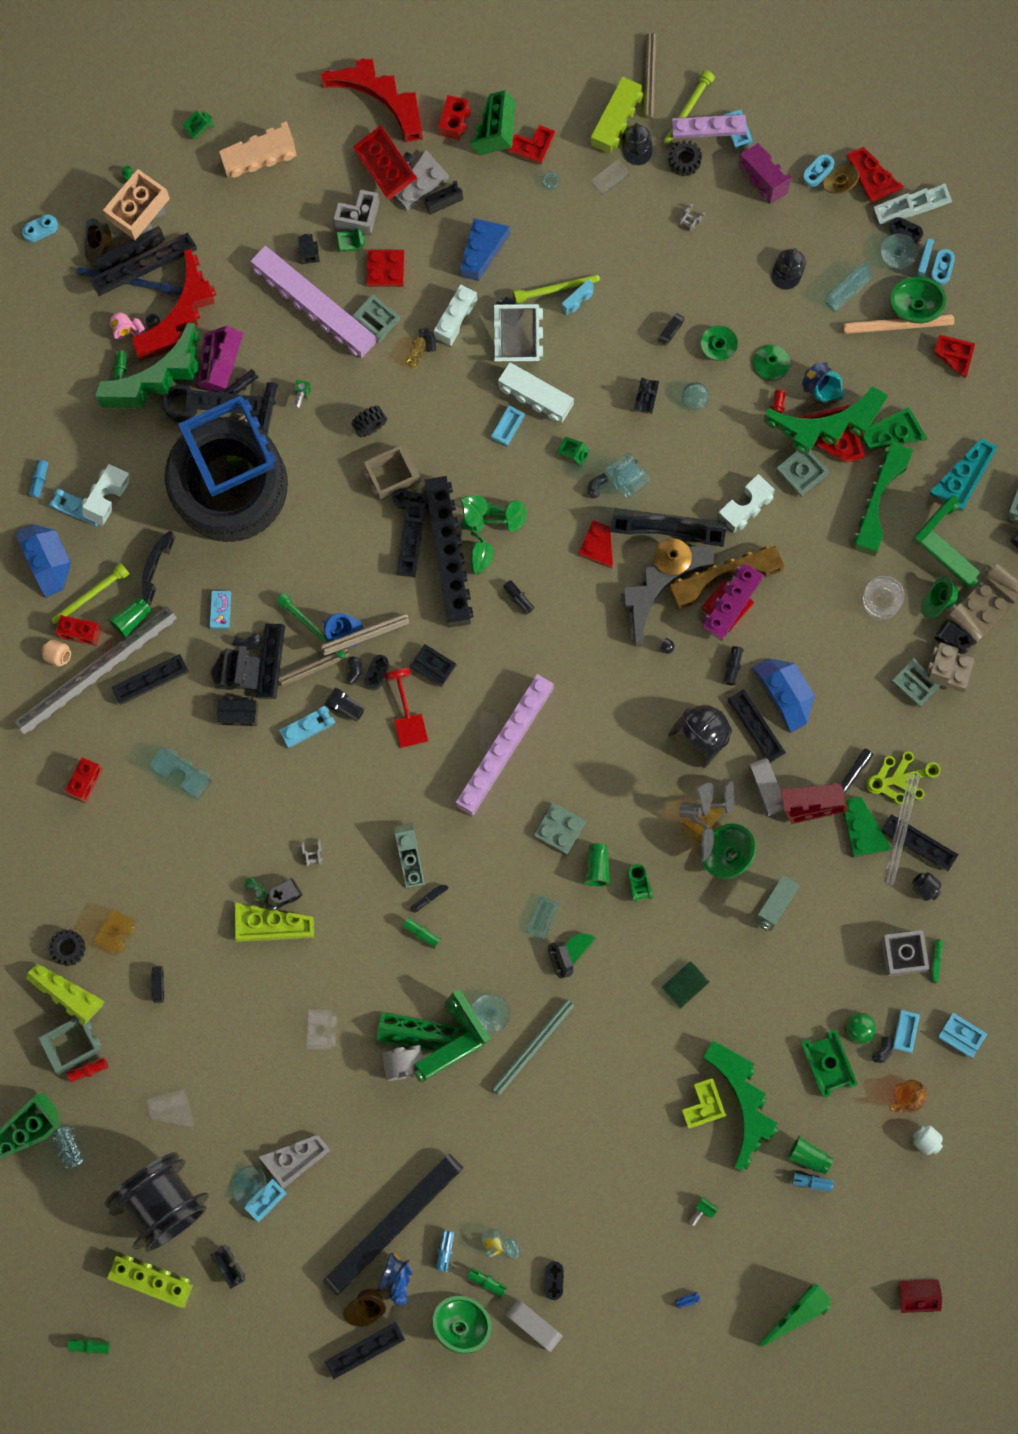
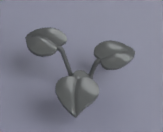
M731 780L725 785L724 801L722 803H711L714 796L713 784L703 783L696 788L700 804L682 802L680 804V817L691 818V822L704 827L702 834V859L700 862H704L712 852L714 833L712 828L697 820V817H701L702 814L707 815L710 807L725 806L726 813H730L735 806L734 782Z

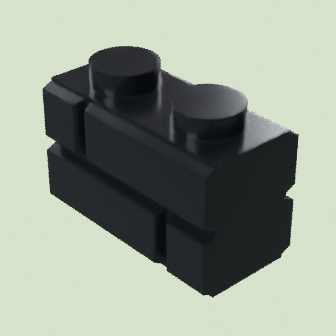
M225 696L223 699H218V725L257 726L258 703L254 698L243 697L242 700H235L234 697Z

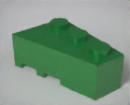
M506 90L489 94L482 111L483 118L481 123L477 124L475 128L477 130L476 135L469 143L480 156L512 147L516 101Z

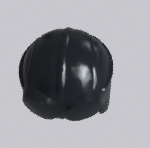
M703 704L687 708L669 731L668 737L680 731L690 739L705 756V763L702 767L704 769L729 743L732 729L722 711L713 706Z

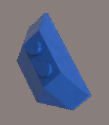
M31 524L16 531L18 542L45 597L47 598L62 591L70 570L71 561L56 530Z
M768 658L753 666L752 670L790 733L806 725L815 695L797 665L791 662Z

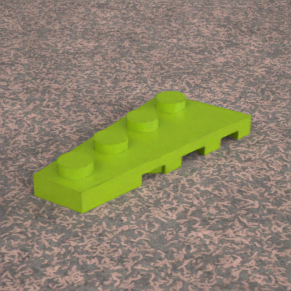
M38 963L27 974L26 979L43 993H49L56 1004L61 1003L66 1007V1012L71 1016H77L80 1019L79 1023L83 1026L103 1006L104 1001Z

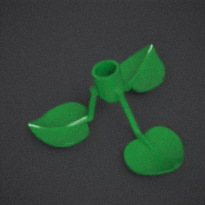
M469 495L460 498L463 508L461 526L464 530L471 531V535L480 540V542H476L473 545L471 551V564L475 575L488 568L494 557L492 545L485 543V540L477 532L483 529L484 523H507L508 531L516 532L520 530L527 517L526 505L521 501L513 500L507 504L504 512L505 520H484L482 516L487 512V502L483 497Z

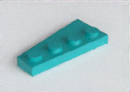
M981 438L929 494L943 502L949 496L955 495L960 499L956 503L959 505L957 509L963 511L998 447Z

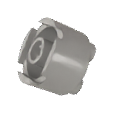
M413 1046L406 1050L402 1047L382 1053L386 1079L388 1081H395L411 1076L415 1077L414 1072L416 1068L414 1063L423 1059L421 1047Z

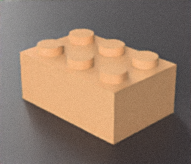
M137 169L104 208L103 212L109 222L136 240L170 198L167 189Z

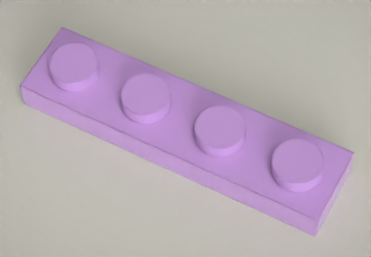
M746 115L673 119V139L746 135Z

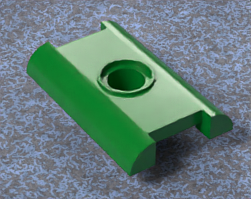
M836 1029L827 1032L828 1037L811 1043L809 1039L801 1042L823 1098L831 1096L830 1091L848 1085L850 1089L858 1085ZM825 1059H832L835 1063L834 1068H827L825 1066Z

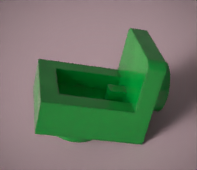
M361 228L351 232H337L335 234L338 252L359 251L365 244V235L362 234Z

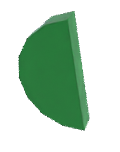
M581 933L574 935L568 940L566 948L572 965L578 961L595 941L596 937Z

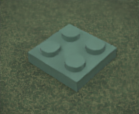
M796 451L776 468V471L800 497L830 473L811 451L808 455Z
M552 803L534 837L568 856L587 821Z

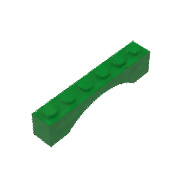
M893 442L890 448L886 447L882 457L886 459L884 465L880 464L876 474L880 477L878 482L874 481L871 492H874L872 499H867L865 509H868L866 516H861L859 526H862L860 533L856 531L853 543H856L854 550L876 556L884 535L879 521L881 495L895 478L905 473L913 449Z

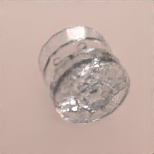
M878 576L872 579L867 584L862 596L864 612L870 618L877 621H886L893 618L899 612L904 601L902 585L890 576ZM880 597H882V599H886L884 604H882L881 601H878Z

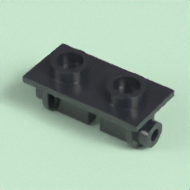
M226 1244L210 1254L230 1289L246 1280L244 1277L246 1274L243 1273L238 1263L235 1264V1257L230 1251V1247L227 1248Z

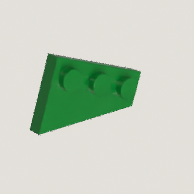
M910 407L870 426L865 436H861L868 450L889 447L892 442L902 445L927 441L928 439Z
M862 797L846 799L848 812H845L844 816L853 858L892 851Z

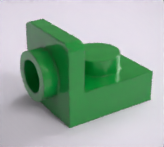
M196 110L182 126L193 139H197L207 127L213 128L215 124L211 121L213 118L208 112Z
M565 436L556 452L559 456L574 460L578 466H582L588 458L590 451L583 442Z

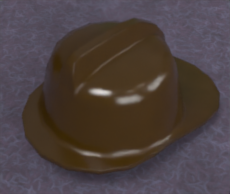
M91 218L85 226V255L89 262L95 263L94 259L102 256L103 250L110 244L111 231L108 224L100 223L97 219Z
M380 1289L362 1290L356 1299L344 1309V1319L353 1326L362 1327L371 1324L386 1312V1305L383 1302Z

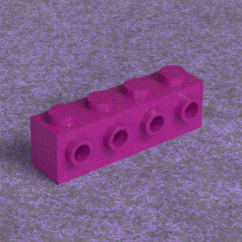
M746 563L742 567H737L733 574L735 576L732 583L728 581L723 589L725 594L721 599L718 597L713 604L714 611L711 615L708 613L702 621L704 624L703 630L720 641H723L764 577L762 573Z

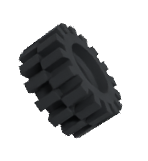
M682 140L681 144L679 141L676 142V146L673 145L669 151L668 161L673 172L676 170L677 175L682 173L684 177L685 173L688 176H691V172L695 174L696 170L700 168L702 159L700 147L697 148L696 143L692 145L690 140L688 143H686V140ZM681 153H688L691 155L692 160L689 163H681L678 160V156Z
M375 405L369 409L366 408L364 412L361 411L359 415H356L351 425L358 436L362 438L377 432V429H381V426L386 424L387 417L380 406Z
M64 929L62 932H56L57 935L52 936V941H49L50 948L48 950L51 953L50 956L60 965H76V962H80L81 957L85 956V941L77 932ZM64 941H72L75 948L70 955H63L60 951V946Z

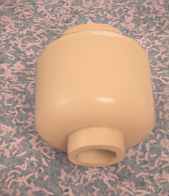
M55 639L49 640L43 645L41 650L43 660L57 667L68 663L71 657L69 646Z

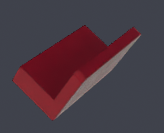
M939 1280L898 1282L901 1313L941 1311L942 1293Z

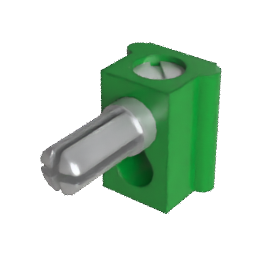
M296 380L295 391L297 396L294 407L300 408L302 399H308V395L312 390L309 382Z
M702 1196L695 1207L697 1210L689 1223L693 1222L692 1226H695L703 1214L712 1219L719 1207Z

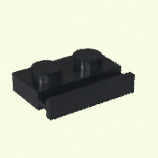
M424 644L410 665V668L442 688L457 664Z

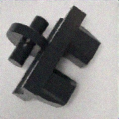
M641 377L634 407L635 411L653 413L659 381Z

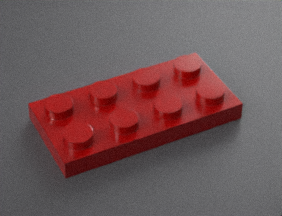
M382 125L353 146V149L388 200L417 179V176Z

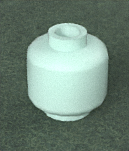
M922 1125L913 1134L914 1146L924 1155L937 1154L943 1147L941 1145L942 1135L930 1125Z

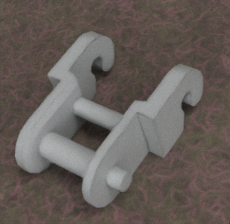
M692 204L685 210L684 217L680 218V224L684 223L689 226L690 231L695 229L696 223L699 224L706 214L703 212L702 216L700 215L696 219L689 215L693 207ZM689 217L694 222L691 224L686 220V218Z
M318 840L319 849L314 852L305 851V844L301 842L303 855H306L304 863H307V866H309V863L319 862V865H321V861H323V858H320V853H322L321 841ZM317 854L318 858L309 859L308 855Z

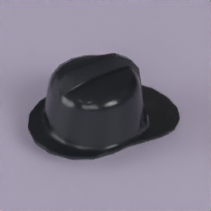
M635 123L628 127L623 134V152L629 163L640 166L647 163L652 156V138L650 131L646 127Z
M797 248L784 250L779 254L772 271V280L778 288L789 290L798 285L806 266L805 256L797 251Z

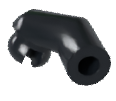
M605 473L593 478L589 482L587 493L590 494L592 499L599 497V486L609 481Z
M254 633L247 639L235 636L233 645L247 647L249 651L257 647L262 639L258 633Z
M351 656L348 659L351 673L345 680L350 685H353L362 674L363 669L361 660L358 657Z

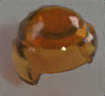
M914 1079L897 1083L894 1088L896 1104L889 1105L890 1110L896 1113L905 1111L913 1113L919 1110L926 1101L927 1089L923 1083Z

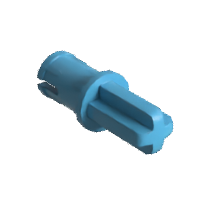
M37 460L34 475L31 476L33 480L29 495L34 498L40 497L43 483L46 482L45 475L49 465L46 461Z
M795 1173L793 1186L828 1192L833 1190L834 1184L833 1180L815 1177L814 1174L813 1176Z
M444 1230L442 1232L440 1248L437 1249L439 1252L436 1270L448 1271L450 1254L453 1253L451 1251L454 1237L453 1231Z

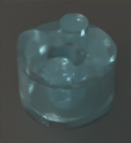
M628 452L609 465L606 471L614 478L612 481L613 485L618 490L622 489L625 496L630 498L647 485L650 479L643 467L640 468L637 464L639 461Z

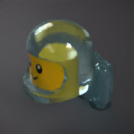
M490 1229L482 1236V1243L487 1250V1258L505 1251L514 1260L521 1254L516 1240L509 1237L508 1241H506L503 1233L498 1229Z

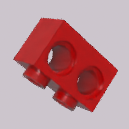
M447 95L438 127L439 136L460 140L461 135L465 134L467 128L465 120L466 117H470L471 113L468 99ZM456 108L462 109L461 111H458V112H457V111H454V109H456ZM452 124L457 125V127L451 128L449 126Z
M60 615L56 634L63 640L97 646L101 627L97 622Z
M81 757L65 789L66 794L86 803L103 770L101 766Z

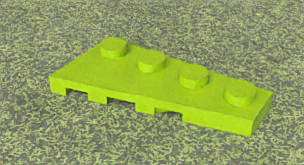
M235 903L236 942L314 938V918L312 916L290 912L283 913L278 910L273 911L257 906H245L241 903Z

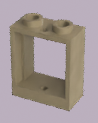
M405 444L364 462L365 469H363V473L367 480H371L373 484L370 486L374 496H379L380 500L393 495L399 489L404 490L421 482L420 474ZM401 457L410 478L381 490L372 470Z

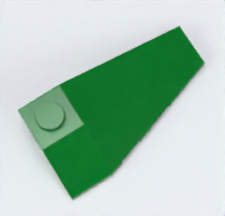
M45 1093L33 1096L0 1128V1159L46 1140L60 1127L57 1108Z
M812 1283L760 1341L759 1345L764 1347L819 1316L821 1313L825 1315L832 1307L829 1304L832 1299L817 1283Z

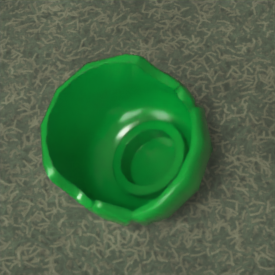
M857 1012L852 1014L846 1023L847 1037L855 1044L864 1045L869 1043L876 1032L874 1019L867 1013Z

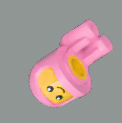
M115 313L109 320V325L113 329V335L116 339L124 338L131 333L137 336L145 332V328L139 319L134 318L133 322H131L124 313Z

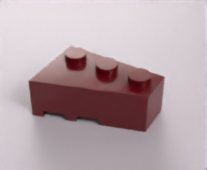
M832 783L823 786L781 790L784 810L791 825L848 812L845 793L841 784Z

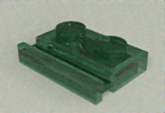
M690 961L664 984L662 989L681 1009L706 987L710 981Z

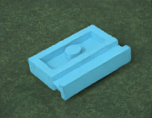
M952 1013L938 1038L972 1059L987 1033Z

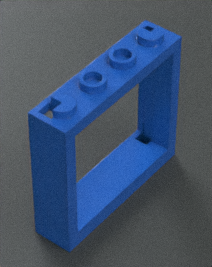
M242 395L178 424L212 497L275 468L273 463L276 461L272 450L267 451L265 446L268 444L264 433H259L257 428L260 427L256 416H251L249 411L252 410L248 399L244 400ZM241 407L267 463L216 486L190 430Z

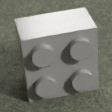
M923 930L887 934L881 938L887 977L923 973L929 970Z

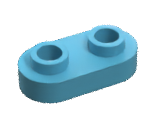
M826 154L820 155L805 170L803 175L804 183L810 187L819 185L833 170V158ZM825 164L827 167L823 168L821 165Z
M44 215L24 225L22 234L26 241L36 242L55 233L58 229V223L54 216ZM30 229H34L32 233H28Z
M940 250L935 259L931 279L940 286L948 283L952 273L955 255L951 250ZM941 275L943 279H939L937 276Z

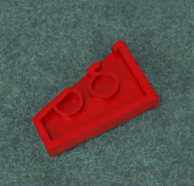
M865 147L847 154L846 157L850 165L858 170L859 182L870 203L904 188V185L901 182H897L892 177V174L888 170L886 171Z

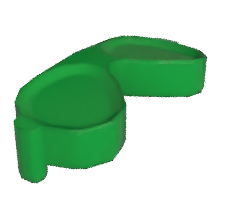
M251 877L246 879L245 888L255 889L258 900H263L268 895L267 891L262 888V883L258 884Z

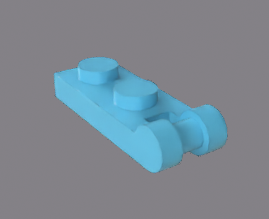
M60 489L55 490V497L53 500H50L49 507L97 527V523L83 517L82 499ZM61 499L66 500L64 506L60 504Z
M323 706L308 716L279 730L287 747L290 748L334 725L336 722L333 717H330L328 707ZM322 717L324 722L319 724L317 719Z

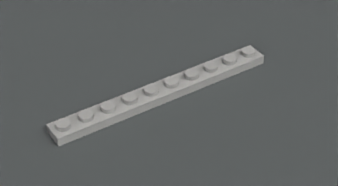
M165 607L128 635L126 639L124 638L15 721L16 725L23 734L32 731L38 723L48 719L54 711L65 706L67 701L78 696L88 685L94 684L100 676L110 672L116 664L124 661L129 654L140 649L149 639L156 637L162 629L169 627L177 617L168 607Z

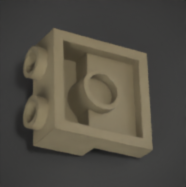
M940 642L939 647H934L931 656L934 658V661H930L927 673H930L928 681L965 693L975 659L958 653L959 648Z

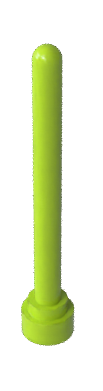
M707 70L702 71L697 88L678 118H687L705 87L712 84L715 76ZM673 126L663 141L665 146L670 145L673 140Z
M593 275L530 291L513 290L514 301L518 305L523 304L528 298L582 286L588 279L592 283L599 282L600 277Z
M120 562L115 566L114 572L54 616L52 623L58 624L60 615H70L118 578H126L130 575Z

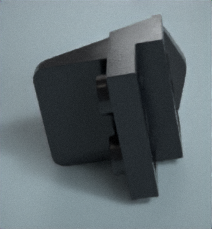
M238 646L234 650L224 649L220 652L219 658L210 671L215 689H257L261 660L248 656L246 653L247 647Z

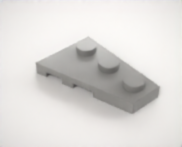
M427 150L412 169L417 179L395 195V198L406 211L421 201L424 194L429 195L449 179V175Z
M316 1135L269 1154L259 1156V1158L284 1189L331 1150L321 1137Z

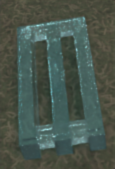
M541 896L527 933L545 940L559 903ZM543 902H547L535 931L532 929ZM552 904L554 907L542 934L540 929Z

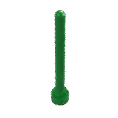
M283 593L277 598L275 604L279 608L288 610L324 644L330 642L326 635L292 604V598L287 593ZM342 650L333 652L340 659L345 658V652Z

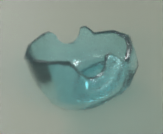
M691 382L686 385L681 395L685 407L691 410H700L705 407L710 396L708 388L700 382Z

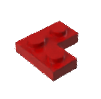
M538 125L532 140L515 134L512 139V147L508 148V152L542 165L556 131Z

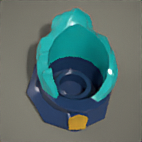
M827 362L816 363L805 372L802 381L804 392H810L818 401L827 403L832 400L837 402L844 397L843 380L839 374L833 372L828 367Z

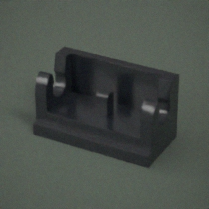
M457 180L453 181V185L433 194L423 195V201L430 215L463 200V191L461 187H458Z

